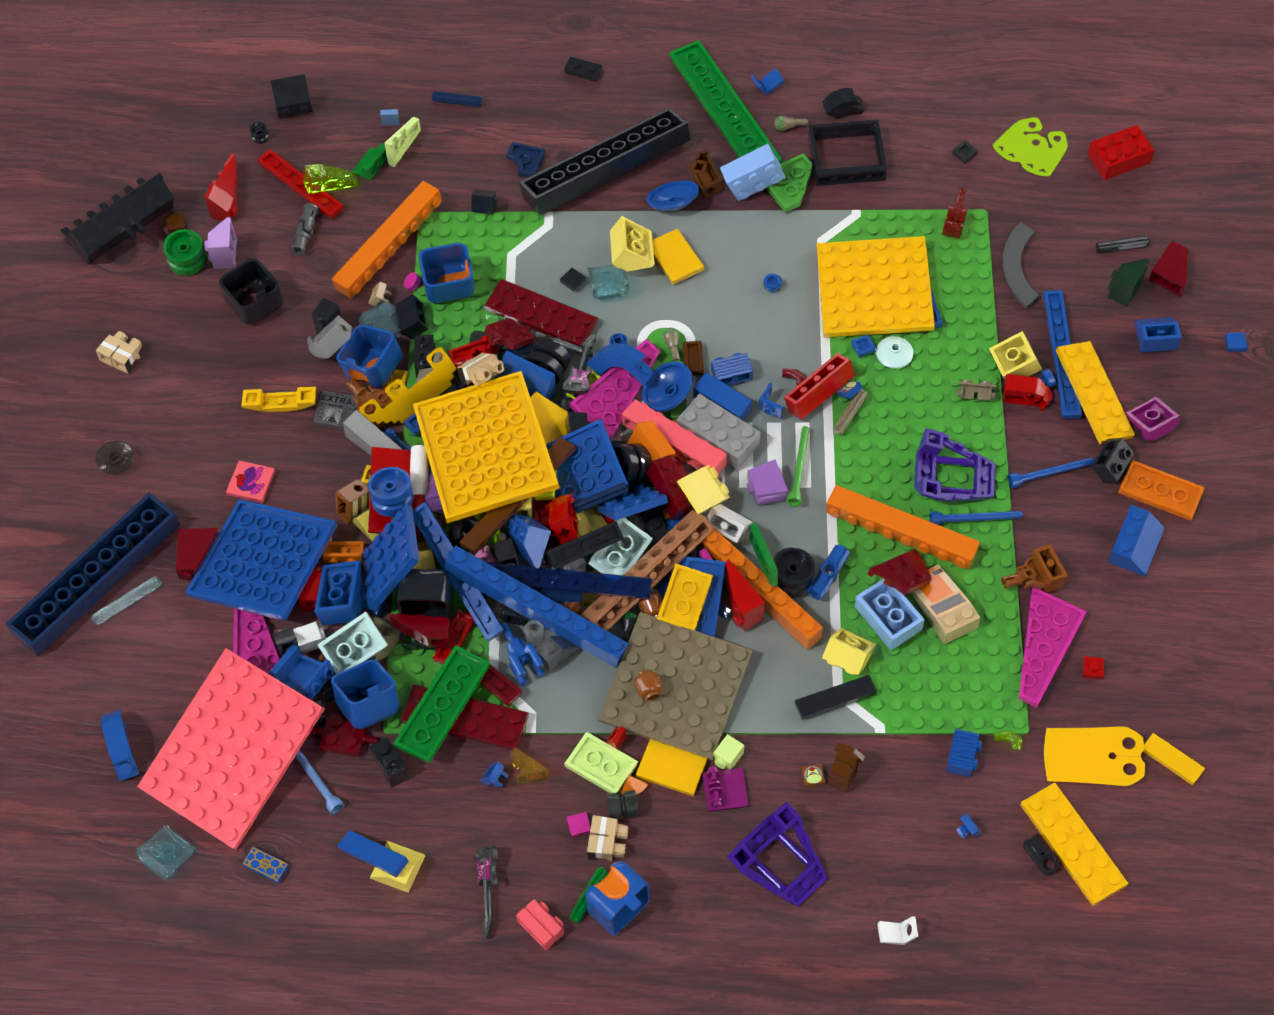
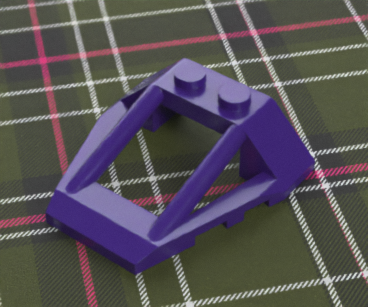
M926 428L916 453L915 490L921 496L947 502L992 499L994 497L995 463L977 452L972 453L965 449V445L962 443H955L950 440V436ZM944 446L966 458L937 455L943 450ZM936 463L974 467L973 490L942 487L941 482L935 480Z
M785 802L766 817L727 856L743 875L796 907L827 879L820 860L812 848L809 835L805 832L801 817L788 802ZM792 826L806 854L783 832ZM775 838L779 839L807 867L787 887L756 858ZM751 864L760 874L751 869L749 865Z

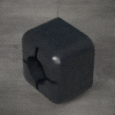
M258 259L246 260L219 279V285L225 302L247 325L255 324L282 306L283 297L278 281ZM243 289L249 295L257 293L256 301L248 306L243 305V300L246 297Z
M411 569L399 583L397 596L399 613L406 615L422 614L430 617L444 616L450 618L451 623L454 591L449 573L441 569Z

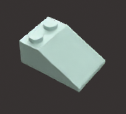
M626 518L616 520L624 539L594 552L588 562L590 566L614 583L637 562L653 539Z
M364 612L317 644L325 658L330 660L336 674L369 660L388 646L367 612Z

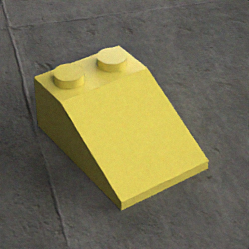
M710 465L704 466L677 481L697 514L709 511L712 507L730 498L727 486L724 483L721 484L717 478L719 477L718 472L714 467H710Z

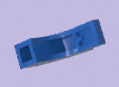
M615 343L606 345L598 350L586 363L599 376L610 367H621L627 370L642 385L655 373L642 361L645 355L638 349L626 344Z
M121 709L102 715L101 725L104 738L119 781L139 775Z

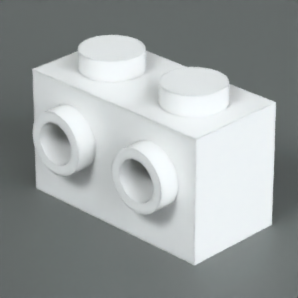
M721 504L712 507L707 517L708 522L713 528L730 541L736 543L746 538L749 526L753 523Z

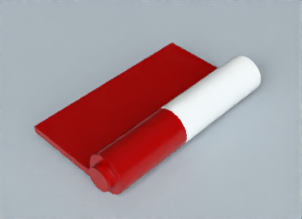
M415 445L410 450L372 447L370 477L376 471L386 467L403 469L407 472L411 481L414 496L413 505L411 506L413 510L426 502L425 494L429 481V459L425 446ZM369 495L368 533L380 534L384 530L385 525L391 522V517L378 514L373 509ZM415 524L416 539H422L423 535Z

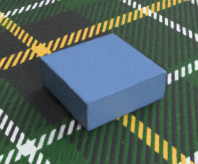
M398 109L380 110L382 126L400 125Z

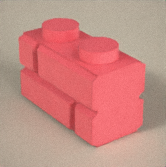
M533 899L516 915L517 922L546 951L564 935V924L557 916L553 918L548 913L550 910L542 901L538 903Z

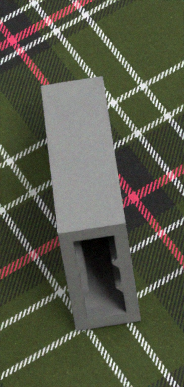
M357 410L343 422L345 436L370 455L372 447L401 449Z

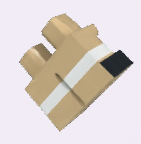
M118 331L114 336L108 335L97 348L96 353L100 361L129 374L135 359L140 358L138 352L142 344L136 338H132L129 344L126 343L128 340L127 335Z
M481 353L457 367L462 385H468L473 382L478 386L503 372L504 366L495 354Z
M593 815L587 848L588 859L596 860V858H603L613 861V857L624 858L626 844L615 842L616 838L627 839L628 826L618 824L617 819Z

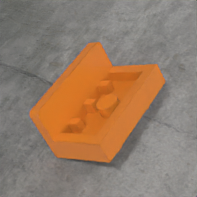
M329 541L322 556L324 564L329 565L360 560L361 565H363L364 541Z

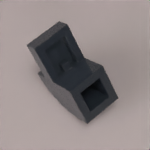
M852 88L835 90L822 101L826 114L840 119L847 111L860 115L865 111L862 99L854 94Z

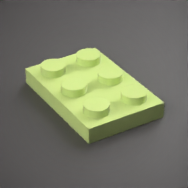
M586 732L564 765L569 770L605 791L619 793L628 775H631L637 767L638 761Z

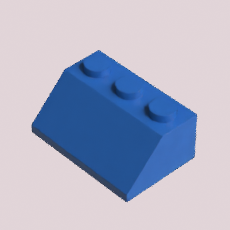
M509 351L505 352L502 359L504 371L497 374L496 378L522 371L530 397L535 392H538L552 401L557 394L555 374Z
M1131 505L1108 563L1146 576L1164 527L1149 511Z
M515 513L507 521V532L510 538H512L518 553L535 568H540L551 531L535 518Z

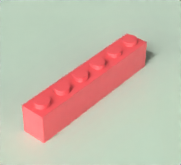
M635 399L622 413V425L634 431V427L639 422L652 420L676 452L675 457L695 470L710 465L719 474L727 465V454L722 449L710 445L707 440L697 437L692 431L686 430L679 426L677 422L667 419L661 412L654 411L644 402H639Z

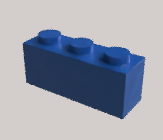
M707 372L693 387L694 399L698 394H701L741 420H744L752 411V400Z

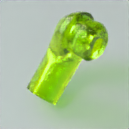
M1012 731L994 732L995 742L1009 741L1012 742L1011 747L1013 749L1022 748L1023 739Z

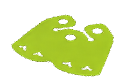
M1032 117L1017 121L993 144V147L1003 158L1011 162H1020L1025 170L1047 177L1052 174L1065 154L1068 143L1066 135L1062 131H1052L1048 134L1050 144L1053 146L1052 148L1048 147L1046 138L1037 133L1025 135V131L1038 132L1042 129L1040 120ZM1034 122L1036 127L1030 128L1028 124ZM1054 136H1060L1061 140L1057 142L1053 138ZM1038 140L1040 144L1037 146L1033 145L1032 141Z

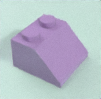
M227 217L208 233V240H205L208 260L212 262L214 269L235 268L237 238L231 217Z

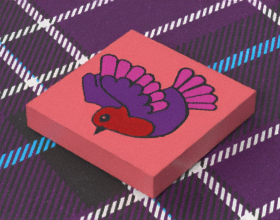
M239 460L226 494L263 504L274 477L275 469Z

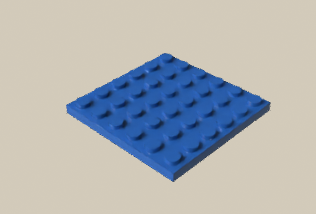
M239 499L185 593L191 598L286 621L338 525L334 520Z

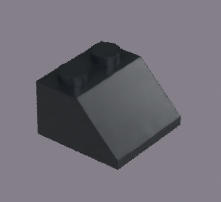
M305 74L271 80L279 118L313 112Z

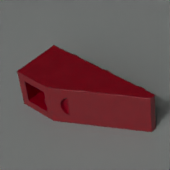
M390 614L391 626L427 647L448 648L451 631L450 618L444 616L430 617L422 614Z

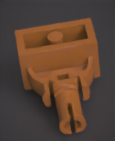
M351 379L354 384L350 381L347 383V388L356 395L353 397V401L356 403L358 412L360 407L370 399H375L382 409L392 402L385 392V388L381 391L367 386V390L356 379ZM367 405L364 412L368 415L373 414L376 410L375 405ZM382 421L379 424H377V422H373L372 424L379 429L386 423Z
M1050 544L1033 549L1030 558L1022 566L1016 568L1015 574L1001 577V583L1005 589L1020 584L1024 588L1033 587L1043 589L1044 592L1049 593L1062 589L1068 575Z

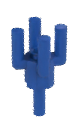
M503 623L504 634L509 641V644L506 645V650L509 653L508 658L511 661L509 666L520 686L527 684V680L524 677L526 672L523 666L529 662L538 678L545 675L542 669L544 663L533 644L529 643L526 645L523 638L519 639L514 636L508 623Z

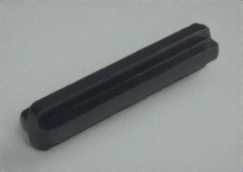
M1148 236L1097 242L1095 248L1097 253L1145 247L1149 245Z

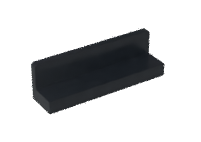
M617 521L552 548L544 552L543 557L547 556L552 570H555L619 542L624 537Z

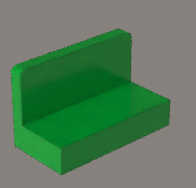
M381 143L377 149L371 147L355 166L353 173L370 181L387 160L385 145Z

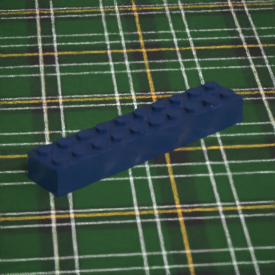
M149 492L5 623L10 633L38 657L180 526L176 514Z

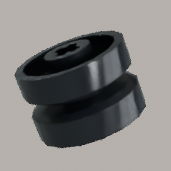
M541 338L537 339L525 360L554 373L555 382L558 384L564 375V371L571 363V356L557 342Z
M640 443L614 444V450L628 484L637 485L645 483L649 478L647 471L652 464L647 448Z
M790 547L782 549L773 559L778 569L777 586L790 598L801 597L807 593L808 588L812 584L815 573L814 560L808 552L800 548Z

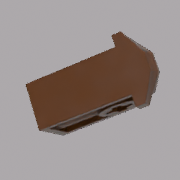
M707 150L698 152L690 168L695 183L698 185L704 199L725 190V187Z
M837 743L834 750L838 753L830 769L828 785L847 793L858 773L859 763H863L865 755L849 745Z

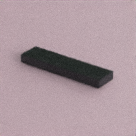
M866 675L796 699L794 704L801 720L876 695L877 690L870 675Z

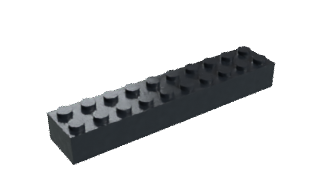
M671 108L665 109L520 181L523 199L539 215L545 214L690 141L688 123Z

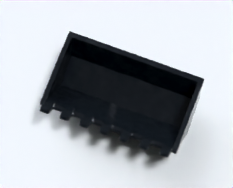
M158 173L148 181L139 178L136 182L140 186L134 190L130 186L125 187L124 191L127 193L121 198L118 194L113 195L111 198L114 203L110 206L105 202L99 204V208L102 211L97 214L92 210L87 212L86 215L89 219L84 223L80 219L75 220L74 225L76 228L72 231L67 227L61 229V233L65 236L64 241L87 264H90L127 238L136 239V232L145 233V226L174 208V197L164 182L161 173Z

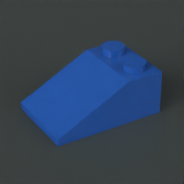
M360 560L323 565L314 610L315 614L323 626L353 621L361 615L362 611Z

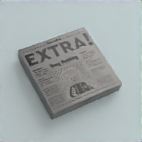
M323 391L313 424L344 430L343 422L357 410L356 403L353 401L354 396Z

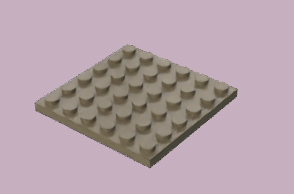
M640 612L599 715L598 722L615 728L624 726L627 732L713 761V753L719 745L753 650L695 630L657 620V617ZM643 670L658 673L663 685L661 696L653 701H646V699L640 698L634 685V680L638 677V673Z

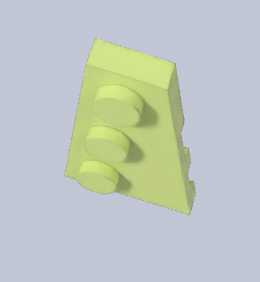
M412 117L385 142L388 165L396 166L421 131L418 118Z

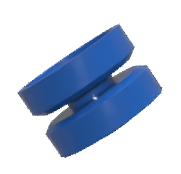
M386 467L376 471L370 477L368 488L373 509L378 514L394 517L406 504L409 506L413 505L414 496L411 481L405 470L398 467Z

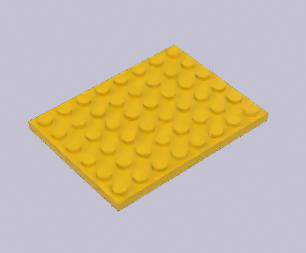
M522 371L483 382L478 386L473 385L413 404L447 523L560 488Z

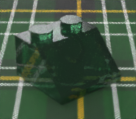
M1142 259L1123 263L1118 270L1115 269L1107 288L1109 290L1108 298L1128 307L1144 281L1150 260Z

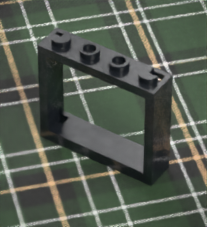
M879 120L809 125L808 139L816 186L886 181L887 166ZM873 135L878 165L831 169L819 168L815 140Z

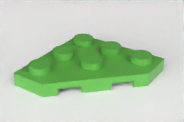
M804 153L781 163L780 165L786 178L766 187L767 191L785 213L801 205L813 170V164Z

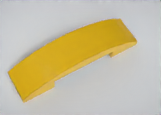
M298 387L297 392L263 393L262 389L243 390L241 406L242 408L264 412L300 410L315 405L317 388Z

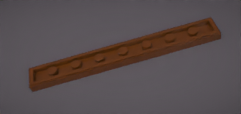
M561 437L548 449L554 471L576 450L575 445ZM529 498L490 510L459 542L460 546L476 555Z

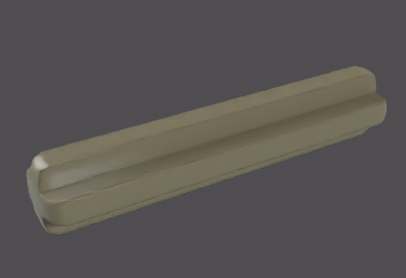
M861 389L853 397L834 426V433L838 435L844 433L866 399V391Z

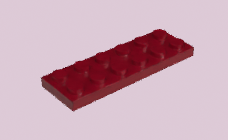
M504 279L499 281L484 305V310L504 318H511L523 326L528 324L535 331L582 347L581 344L591 335L598 323V317Z
M413 684L401 718L403 724H406L428 688ZM470 698L448 735L518 751L529 713Z

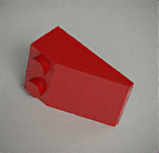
M729 559L726 560L725 581L733 616L732 620L738 628L741 627L745 632L764 620L765 601Z

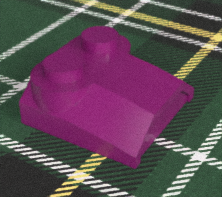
M1156 396L1129 412H1125L1128 419L1141 431L1142 438L1148 441L1157 440L1170 433L1180 422V416Z

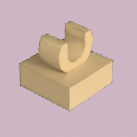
M379 282L374 287L369 300L370 305L376 306L380 303L386 306L389 303V300L384 298V296L389 298L392 294L390 291L385 290L387 284Z

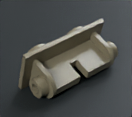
M962 380V382L957 384V387H961V389H957V397H960V399H974V393H978L977 400L991 401V399H995V392H992V390H995L996 385H992V382L981 381L980 384H976L972 380Z

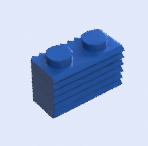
M735 353L731 357H719L711 361L713 377L730 386L731 384L734 385L753 379V368L747 353Z
M955 728L946 772L970 777L972 771L976 772L978 759H974L975 753H980L982 741L978 740L979 734Z

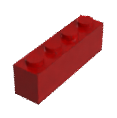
M836 353L785 395L784 399L789 413L802 420L851 380L855 374L850 359Z

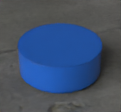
M777 274L765 276L763 281L765 290L776 292L781 288L782 280Z
M1049 369L1042 371L1041 379L1045 385L1049 386V388L1056 386L1052 372Z

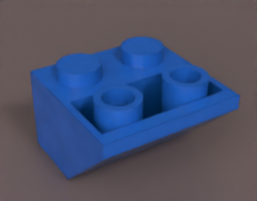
M1172 317L1134 320L1140 352L1178 349L1182 337L1179 324Z

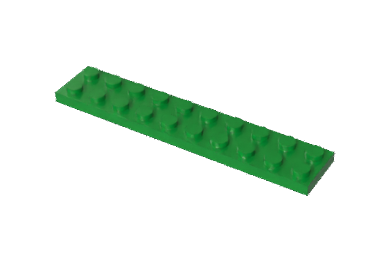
M700 40L669 52L670 59L738 158L769 144L779 163H782L781 157Z

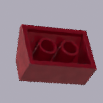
M672 456L653 460L647 474L656 491L667 495L668 503H665L664 506L672 520L685 517L692 510L695 511L677 483L678 480L688 475L682 462Z

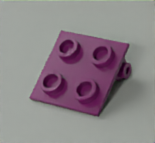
M710 767L708 772L702 773L707 811L748 807L743 768L719 771L716 767Z

